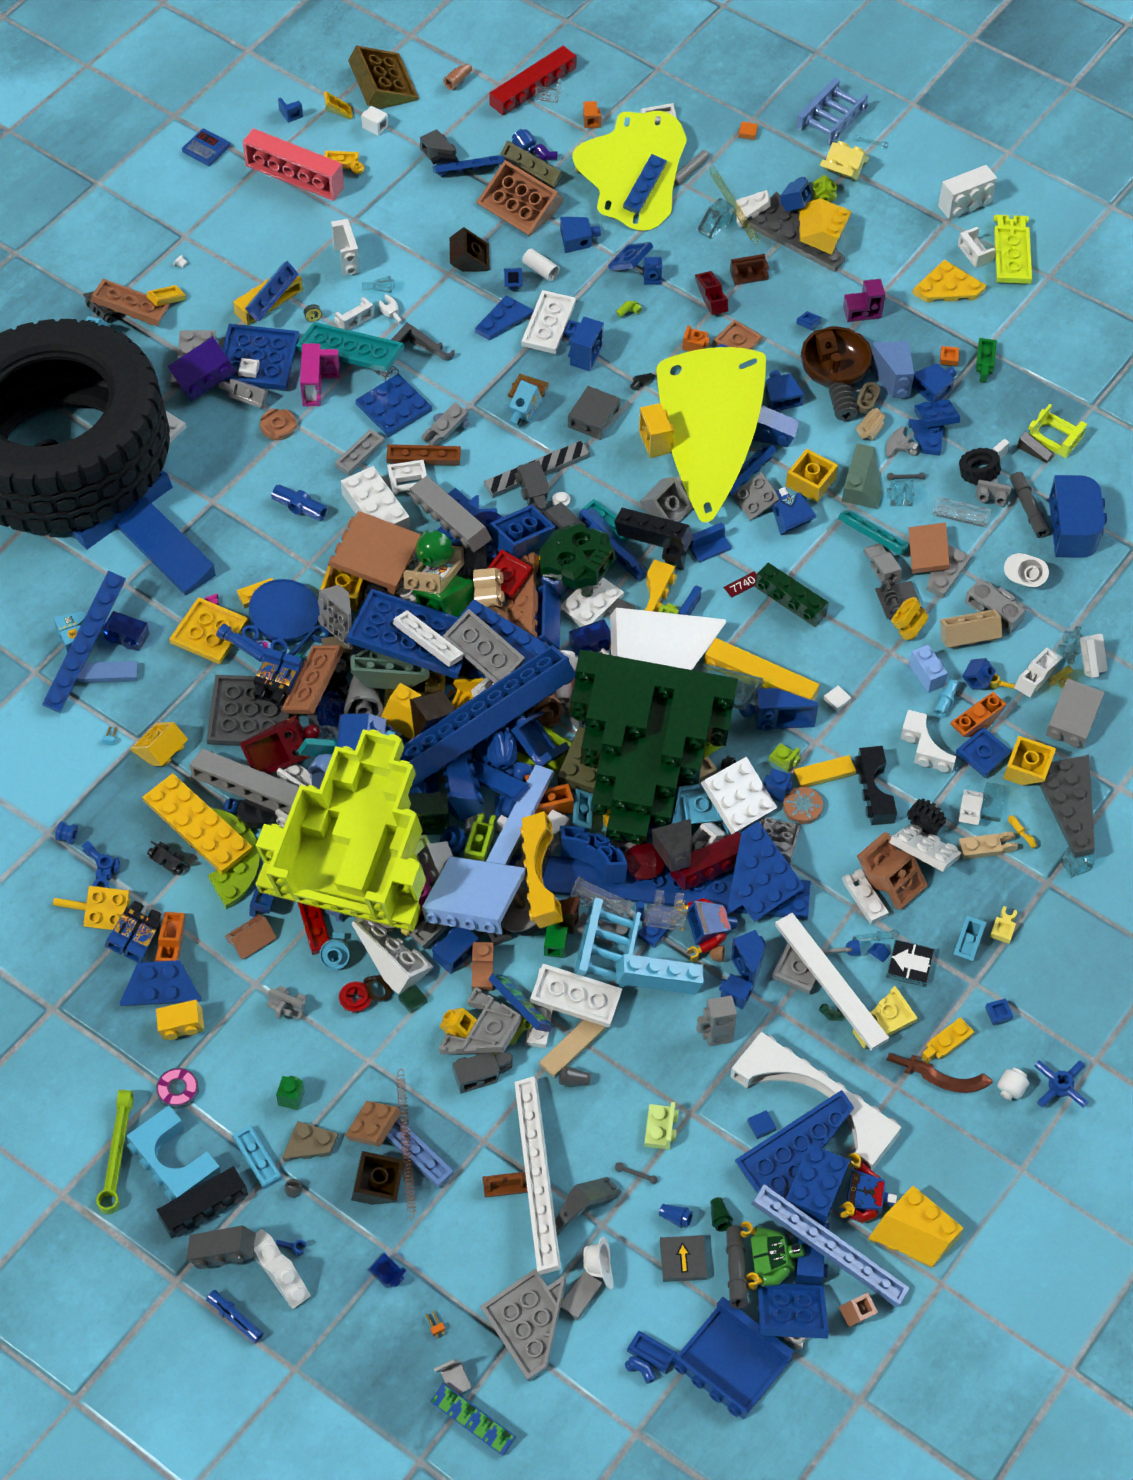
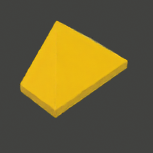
M327 91L324 92L326 111L348 119L353 118L351 105Z

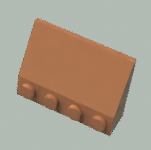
M504 160L476 203L528 236H531L556 212L564 199L551 187Z

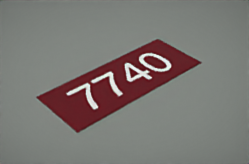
M753 571L723 588L732 598L755 586L756 573Z

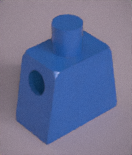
M560 217V231L565 253L590 248L592 246V237L601 236L600 226L590 227L589 218Z
M939 364L931 365L914 373L912 387L928 402H938L952 390L953 377L956 376V371L953 367L945 370Z
M778 370L772 371L769 374L770 378L766 379L765 386L768 408L780 411L802 406L804 393L792 375H781Z

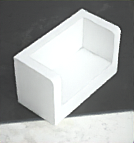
M978 227L960 233L958 241L959 248L975 268L993 262L996 252L994 248L986 250L979 241Z

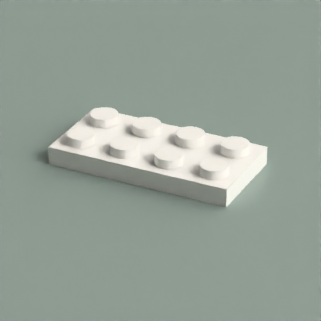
M542 290L521 345L556 354L576 304V298Z
M543 964L532 992L530 1003L610 1028L622 988Z

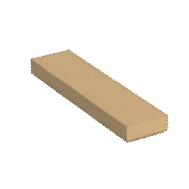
M583 1020L539 1062V1066L555 1078L560 1074L561 1067L566 1068L608 1027Z

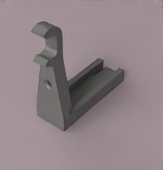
M406 323L391 339L404 345L411 340L410 343L446 361L454 358L455 350H451L448 354L443 352L442 342L436 344L409 323Z
M608 1177L576 1184L570 1191L555 1220L557 1236L587 1206L616 1199L621 1194V1190L617 1189V1186Z

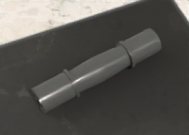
M1016 472L1010 476L1015 494L1021 501L1022 507L1028 516V522L1031 524L1036 537H1046L1050 533V529L1044 514L1040 511L1037 501L1031 492L1032 488L1029 486L1023 472Z
M737 1225L726 1229V1253L728 1254L729 1272L728 1288L730 1306L735 1309H742L748 1305V1282L745 1279L746 1265L744 1257L746 1247L744 1246V1237L740 1235V1232L744 1230Z

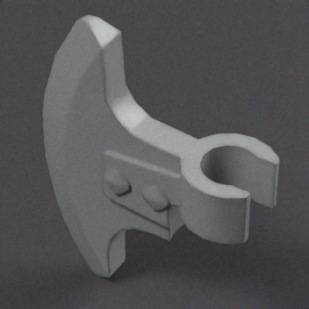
M905 427L898 428L889 437L886 443L887 457H892L894 452L898 450L906 451L909 455H916L918 444L910 442V438L903 435Z

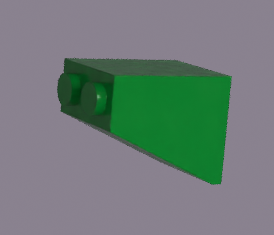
M455 575L441 593L412 590L419 605L459 617L473 601L475 588L474 581L471 579H464Z

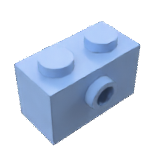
M929 645L911 651L909 666L926 691L930 693L944 687L948 673L943 667L941 659L936 657Z

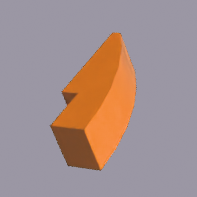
M164 913L155 961L180 960L185 913Z

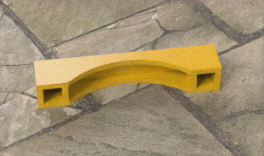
M653 560L647 572L646 585L649 590L650 599L644 611H659L661 604H663V599L666 600L669 595L670 585L675 584L677 578L675 566Z
M545 811L522 818V827H520L521 835L524 838L522 849L526 855L524 866L528 875L525 876V880L529 888L527 898L531 905L529 916L531 921H535L539 928L563 922L561 904L555 895L545 888L542 878L544 855L553 840L552 822Z

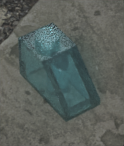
M719 198L709 207L697 231L712 239L733 220L734 206Z

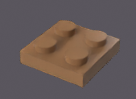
M366 1101L345 1136L350 1141L380 1147L401 1114V1111L395 1106Z

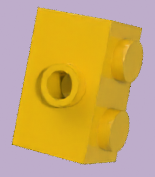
M197 1000L156 1009L157 1029L164 1040H174L179 1036L195 1035L198 1032L205 1031L203 1009Z

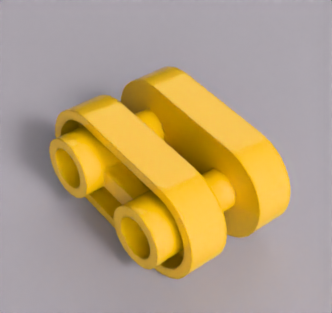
M916 597L905 600L891 619L892 624L896 629H899V634L904 640L916 638L929 617L925 609L920 608L921 604Z

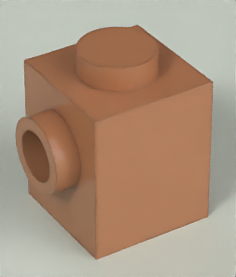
M868 1292L839 1306L848 1327L878 1313Z

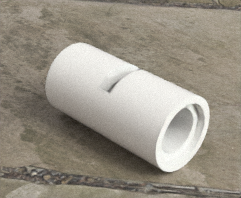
M533 248L528 249L522 258L523 264L548 281L554 280L559 273L560 268L558 265Z

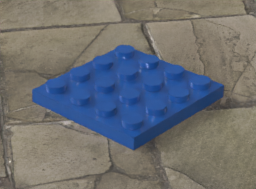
M229 324L222 351L236 372L223 381L230 382L231 379H237L261 388L287 390L297 349L296 344L300 336L299 331ZM241 358L259 360L260 365L256 378L238 376Z

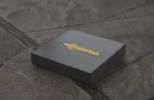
M704 1235L660 1237L663 1282L707 1280Z

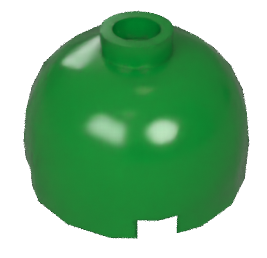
M428 530L424 531L418 538L415 547L416 556L420 562L431 568H440L447 564L454 555L455 549H452V542L445 534L435 530L432 533L428 532Z

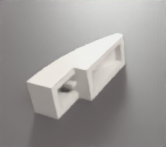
M1045 648L1030 662L1028 669L1019 676L1014 688L1031 698L1056 669L1063 657L1049 648Z

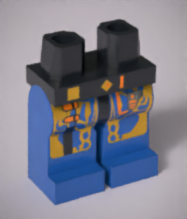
M267 648L262 665L253 680L255 685L253 695L256 699L264 700L266 693L272 695L270 698L271 703L280 706L284 699H287L303 666V661L300 657L287 653L284 655L283 652Z
M134 901L130 907L125 908L124 913L107 938L105 947L122 955L127 946L124 956L138 963L142 962L159 928L161 913L151 910L147 917L141 914L144 905Z

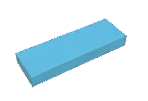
M251 1125L232 1135L233 1140L262 1189L282 1180L281 1174Z

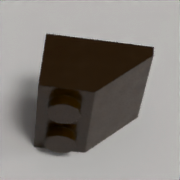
M465 227L449 237L450 264L462 272L490 270L489 243Z
M362 1151L351 1200L371 1205L396 1202L405 1160Z

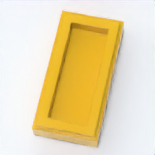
M177 285L147 291L146 297L155 306L183 301L186 298V294Z

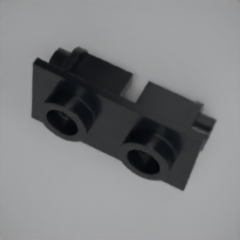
M153 841L150 842L155 846L148 850L147 855H149V858L159 865H162L166 859L167 861L163 867L172 874L180 875L183 872V865L190 866L184 861L186 859L178 852L172 854L168 851L170 847L160 841L158 844Z

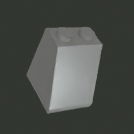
M1067 678L1049 723L1046 736L1083 749L1098 714L1104 692Z

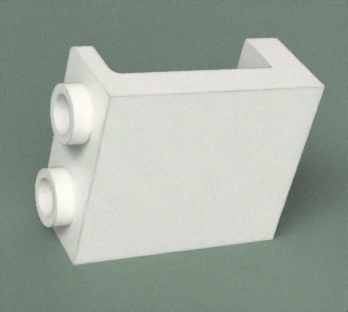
M343 219L331 222L333 247L335 251L340 250L343 276L360 273L358 247L349 220Z

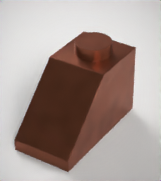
M579 897L558 900L561 904L563 922L556 924L568 927V933L572 935L579 919Z

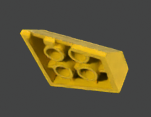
M819 198L808 202L804 208L798 209L800 213L799 237L801 242L832 255L846 228L852 211Z
M912 1186L884 1215L868 1240L874 1243L879 1242L892 1251L897 1250L906 1254L908 1258L933 1268L960 1239L964 1228L916 1187Z

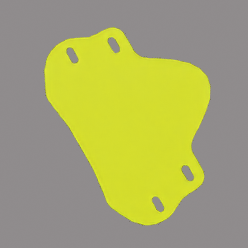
M622 112L618 115L615 129L611 133L581 143L572 153V159L576 168L599 189L600 194L597 203L599 213L615 218L635 230H652L659 226L672 211L673 185L679 159L687 138L678 119L667 112ZM657 116L661 117L659 125H655V119ZM626 117H629L630 123L626 127L624 126V121ZM653 154L667 160V163L639 213L638 223L634 224L633 218L635 213L624 209L623 204L649 157ZM606 201H611L609 210L605 209Z

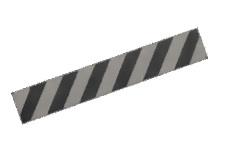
M580 440L530 462L539 460L546 476L590 457V452ZM518 467L484 481V486L492 498L521 486L517 484L515 479Z

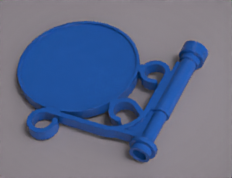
M276 579L262 584L252 594L249 602V618L252 625L245 626L242 630V635L237 632L233 633L231 627L224 623L218 629L216 636L221 640L231 642L259 662H263L266 649L256 643L259 633L273 640L270 645L271 649L276 645L282 646L284 648V655L287 653L288 647L286 642L303 639L293 651L288 653L295 656L311 637L314 642L321 643V638L328 637L329 631L323 626L317 625L318 616L320 615L318 599L307 586L294 580ZM248 631L254 632L253 640L247 637L245 633ZM322 631L325 636L318 637L314 633Z

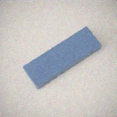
M138 662L85 663L78 681L79 683L137 681Z

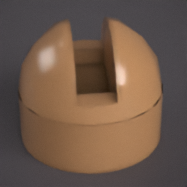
M719 945L710 951L709 955L713 961L724 962V945Z

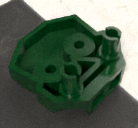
M573 523L553 531L540 548L541 576L561 580L563 585L576 590L581 589L583 597L592 596V586L599 583L605 573L611 570L612 564L616 560L609 535L598 529L592 528L590 530L581 523Z

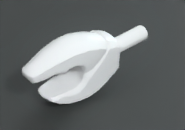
M385 294L388 305L379 301L380 311L386 317L395 318L401 324L402 320L398 316L399 308L397 302Z

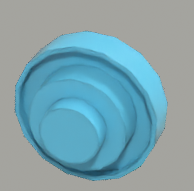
M330 939L320 949L321 962L329 969H341L350 959V948L341 939Z

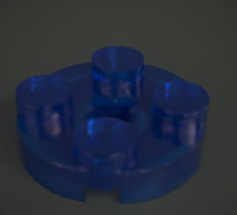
M327 691L323 693L316 707L318 723L331 730H338L340 715L344 714L346 701L342 702L340 699L342 696L337 692Z

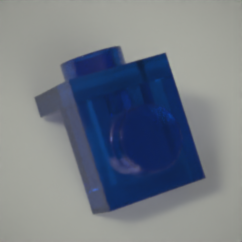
M381 1253L367 1269L385 1288L398 1286L404 1279L402 1275L406 1272L404 1267L399 1268L385 1253Z

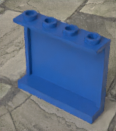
M722 1297L717 1303V1308L678 1355L674 1354L672 1364L681 1375L686 1374L690 1377L696 1387L699 1389L704 1388L709 1392L710 1397L715 1402H722L728 1407L727 1410L733 1416H739L744 1420L793 1359L794 1350L775 1336H760L759 1324L740 1309L732 1308L730 1301Z

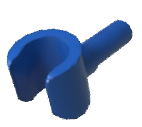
M276 1240V1245L293 1250L296 1256H301L304 1251L298 1250L296 1247H306V1242L297 1240L295 1243H288Z

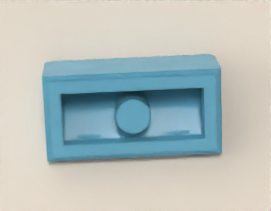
M575 789L572 824L576 827L586 828L585 832H588L592 828L593 811H591L593 794Z

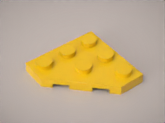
M944 259L913 288L912 294L925 302H933L936 299L958 301V298L976 300L986 290L987 285Z

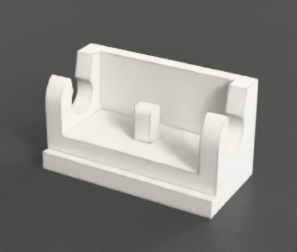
M363 297L360 299L362 302L359 306L345 314L334 313L336 316L334 322L342 329L352 330L374 317L373 304Z

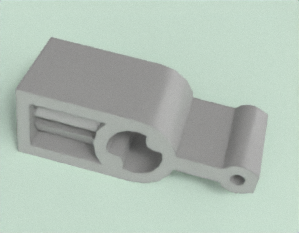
M879 543L864 548V554L870 560L871 567L881 583L883 580H889L892 584L901 582L902 569L892 554L886 552L883 545Z

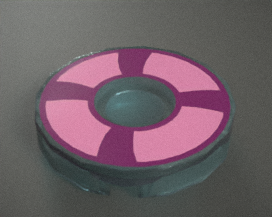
M173 1068L164 1072L156 1084V1094L161 1104L170 1106L172 1109H182L191 1105L199 1092L197 1078L191 1071L184 1068Z

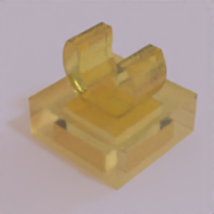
M1068 665L1049 678L1048 681L1051 686L1059 683L1060 688L1063 690L1067 678L1071 679L1068 675L1074 671Z

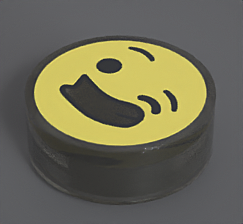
M316 304L308 305L303 311L305 319L309 322L318 321L322 317V311Z

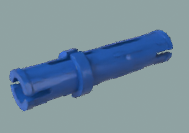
M213 1290L207 1296L206 1301L219 1311V1315L222 1318L226 1317L253 1343L256 1344L263 1337L264 1332L250 1322L248 1318L234 1307L235 1304L232 1301L228 1302L217 1290Z

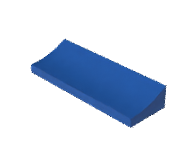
M160 471L156 482L152 487H148V492L139 501H133V506L121 514L115 513L114 518L100 524L95 522L94 526L86 529L77 530L73 528L72 532L69 533L88 550L117 529L116 523L130 513L144 497L152 503L172 489L173 486L168 474Z
M146 497L130 513L116 523L117 528L185 596L216 576L214 564Z

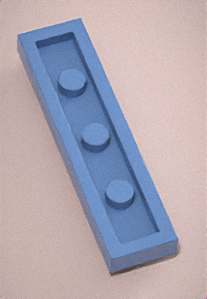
M397 1118L386 1139L401 1154L403 1150L411 1149L408 1152L412 1154L404 1156H411L412 1158L408 1160H412L411 1163L437 1188L441 1187L454 1175V1171L410 1129H401L400 1120ZM409 1130L410 1132L408 1133L402 1132V1135L409 1137L410 1140H402L401 1131ZM405 1141L411 1142L410 1144H402ZM401 1144H402L403 1146H405V1145H411V1147H409V1148H404V1147H403V1150H402Z

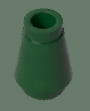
M717 1197L710 1201L712 1226L716 1231L723 1232L732 1226L733 1218L723 1199Z

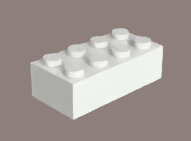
M374 466L341 480L342 495L355 514L361 511L410 530L409 515Z

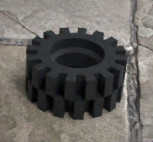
M918 799L907 812V818L911 820V825L919 826L928 835H936L945 824L946 817H944L945 814L943 812H940L941 809L939 807H935V803L931 804L930 800L925 801V799Z

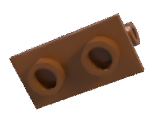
M525 1172L482 1177L485 1197L528 1193Z

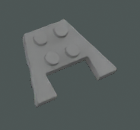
M475 987L467 1003L469 1007L482 1009V1013L466 1039L447 1034L438 1048L440 1054L504 1052L523 1021L519 1013L503 1003L496 1002L489 994L485 995L481 989Z

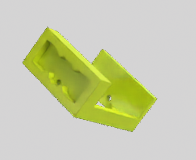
M1049 404L1046 409L1040 411L1038 419L1036 421L1033 420L1029 425V435L1044 447L1067 458L1084 437L1087 423L1080 421L1077 426H1074L1050 413L1052 405ZM1050 425L1069 436L1061 446L1044 437L1039 432L1040 427Z

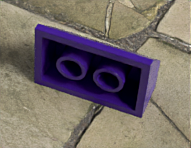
M213 336L167 366L190 401H193L236 372Z

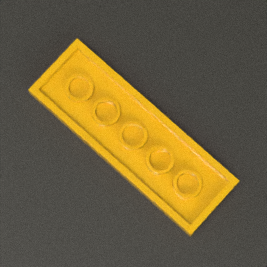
M173 773L142 797L143 801L222 875L253 851V847Z

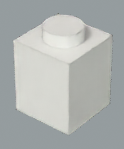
M373 106L369 107L361 115L362 128L377 136L388 127V114Z

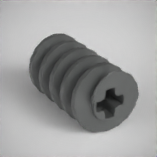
M833 383L829 387V394L836 418L842 421L855 418L858 415V410L856 409L857 406L853 398L852 388L845 383Z

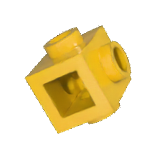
M464 1008L450 1009L444 1014L443 1021L439 1027L446 1032V1035L467 1038L477 1019Z

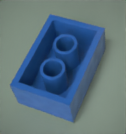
M809 1143L786 1200L819 1224L825 1226L848 1171L850 1160Z

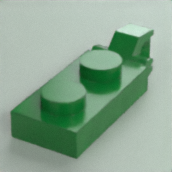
M979 338L976 372H981L980 382L987 383L988 374H992L994 371L997 340Z

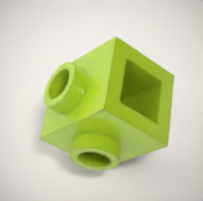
M823 175L812 182V197L814 200L821 198L832 202L837 198L836 183L828 176Z

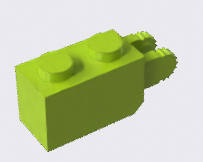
M480 813L477 821L473 822L464 852L465 859L486 862L494 838L496 815H491L489 824L483 823L484 813Z

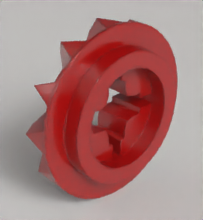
M350 982L343 986L339 992L340 1005L344 1007L345 1011L349 1010L353 1014L356 1011L363 1012L366 1007H369L372 1000L367 993V985L362 982ZM357 991L361 999H357V1002L354 1003L353 998L350 997H354Z

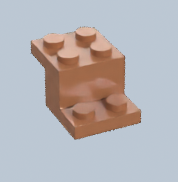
M884 832L860 852L857 858L872 888L888 892L895 908L901 910L925 889L928 884L915 857L905 851L898 850L896 846L890 844L891 836L889 833Z

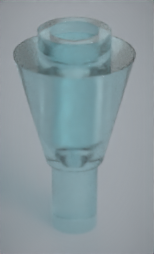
M389 275L373 282H362V289H374L392 293V290L395 289V281Z

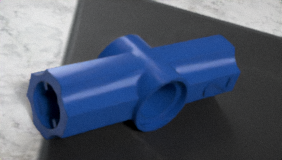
M279 484L274 487L271 494L272 500L287 506L296 515L303 513L320 521L324 519L327 512L326 505L311 499L302 490L295 492Z

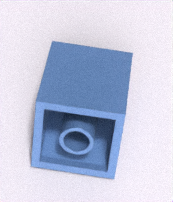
M909 341L873 342L870 370L891 398H910L914 370Z

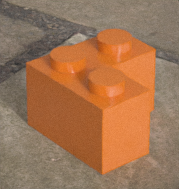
M530 775L525 776V783L527 782ZM569 784L551 788L548 786L534 814L545 811L548 816L552 809L562 815L573 813L574 799Z

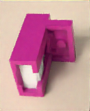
M313 343L302 344L300 375L302 405L321 406L322 378H340L338 349H321L320 344Z

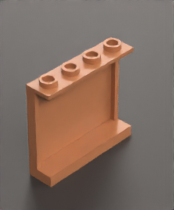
M358 511L355 517H351L348 524L349 529L344 530L341 538L343 541L342 543L338 542L335 549L336 555L330 557L328 566L331 567L329 575H332L334 570L338 569L388 588L387 592L395 596L404 578L403 573L408 569L416 553V543L421 534Z

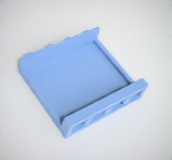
M450 856L422 906L425 922L502 935L501 921L518 888H526L527 886L525 868Z

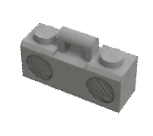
M979 579L967 591L965 603L978 612L995 609L1001 616L1002 629L1009 634L1024 621L1026 614L1024 607L1020 603L1014 602L1016 597L1002 587L996 591L990 582Z
M732 995L707 999L706 1008H703L704 1015L697 1018L696 1031L702 1034L703 1040L706 1039L709 1046L733 1043L737 1013Z

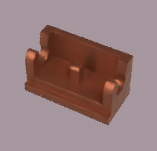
M765 254L731 259L730 273L734 285L769 280L767 272L769 266Z

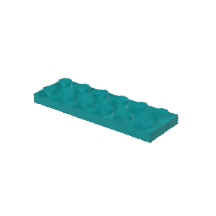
M313 322L296 344L297 351L302 352V344L310 343L320 344L321 349H338L339 361L383 372H388L405 349L404 344L401 342Z

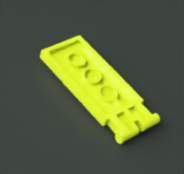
M994 214L993 221L997 222V226L994 227L996 282L1031 284L1029 227H1026L1029 216L1013 215V219H1009V215Z

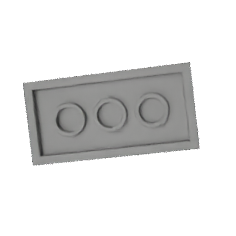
M470 609L442 636L463 652V657L494 684L519 668L526 661L523 655Z

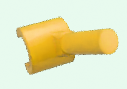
M994 674L989 683L991 689H997L999 686L1015 689V684L1000 681V677L997 674Z

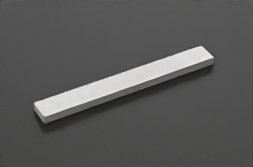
M790 913L776 921V928L869 1049L873 1051L888 1042V1035L795 915Z

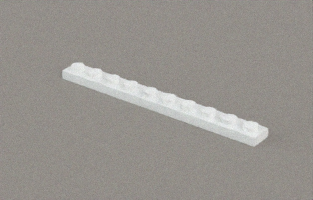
M533 1076L514 1083L537 1272L543 1275L560 1270L561 1264L537 1079Z

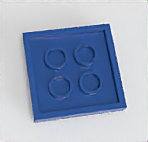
M399 373L355 400L356 405L388 437L432 411V406Z
M787 1283L764 1287L758 1285L757 1301L760 1336L828 1339L829 1330L824 1285Z

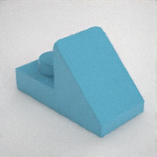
M967 915L954 955L973 961L987 922Z

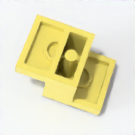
M841 141L837 143L832 142L826 160L822 159L820 166L826 171L857 181L863 164L868 163L869 156L866 155V151L854 146L852 149L847 143Z

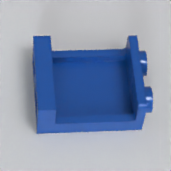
M533 711L526 717L523 716L515 722L517 726L511 731L533 762L543 767L558 759L570 747L566 742L556 746L538 721L544 712L535 713Z

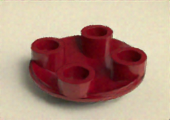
M636 844L625 855L627 871L635 880L652 879L663 872L665 862L653 844Z

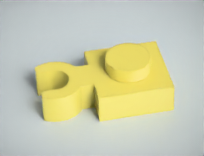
M1004 906L1001 910V918L996 917L990 938L1010 944L1016 923L1013 921L1016 918L1017 910H1014L1012 915H1007L1005 912L1007 907Z

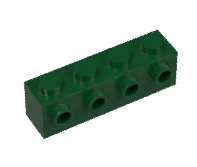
M769 562L756 574L755 588L812 626L816 627L827 616L828 601Z

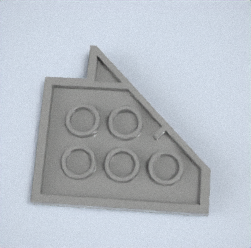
M536 1269L480 1306L528 1381H531L548 1369L566 1279L562 1276L547 1286Z

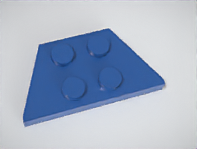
M181 960L138 962L122 996L120 1006L175 1003L192 1000L201 1001L202 998L187 974Z

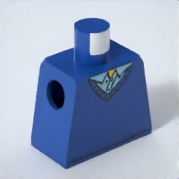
M786 487L776 491L780 501L776 502L772 509L781 535L807 524L817 517L801 493L798 492L790 496Z

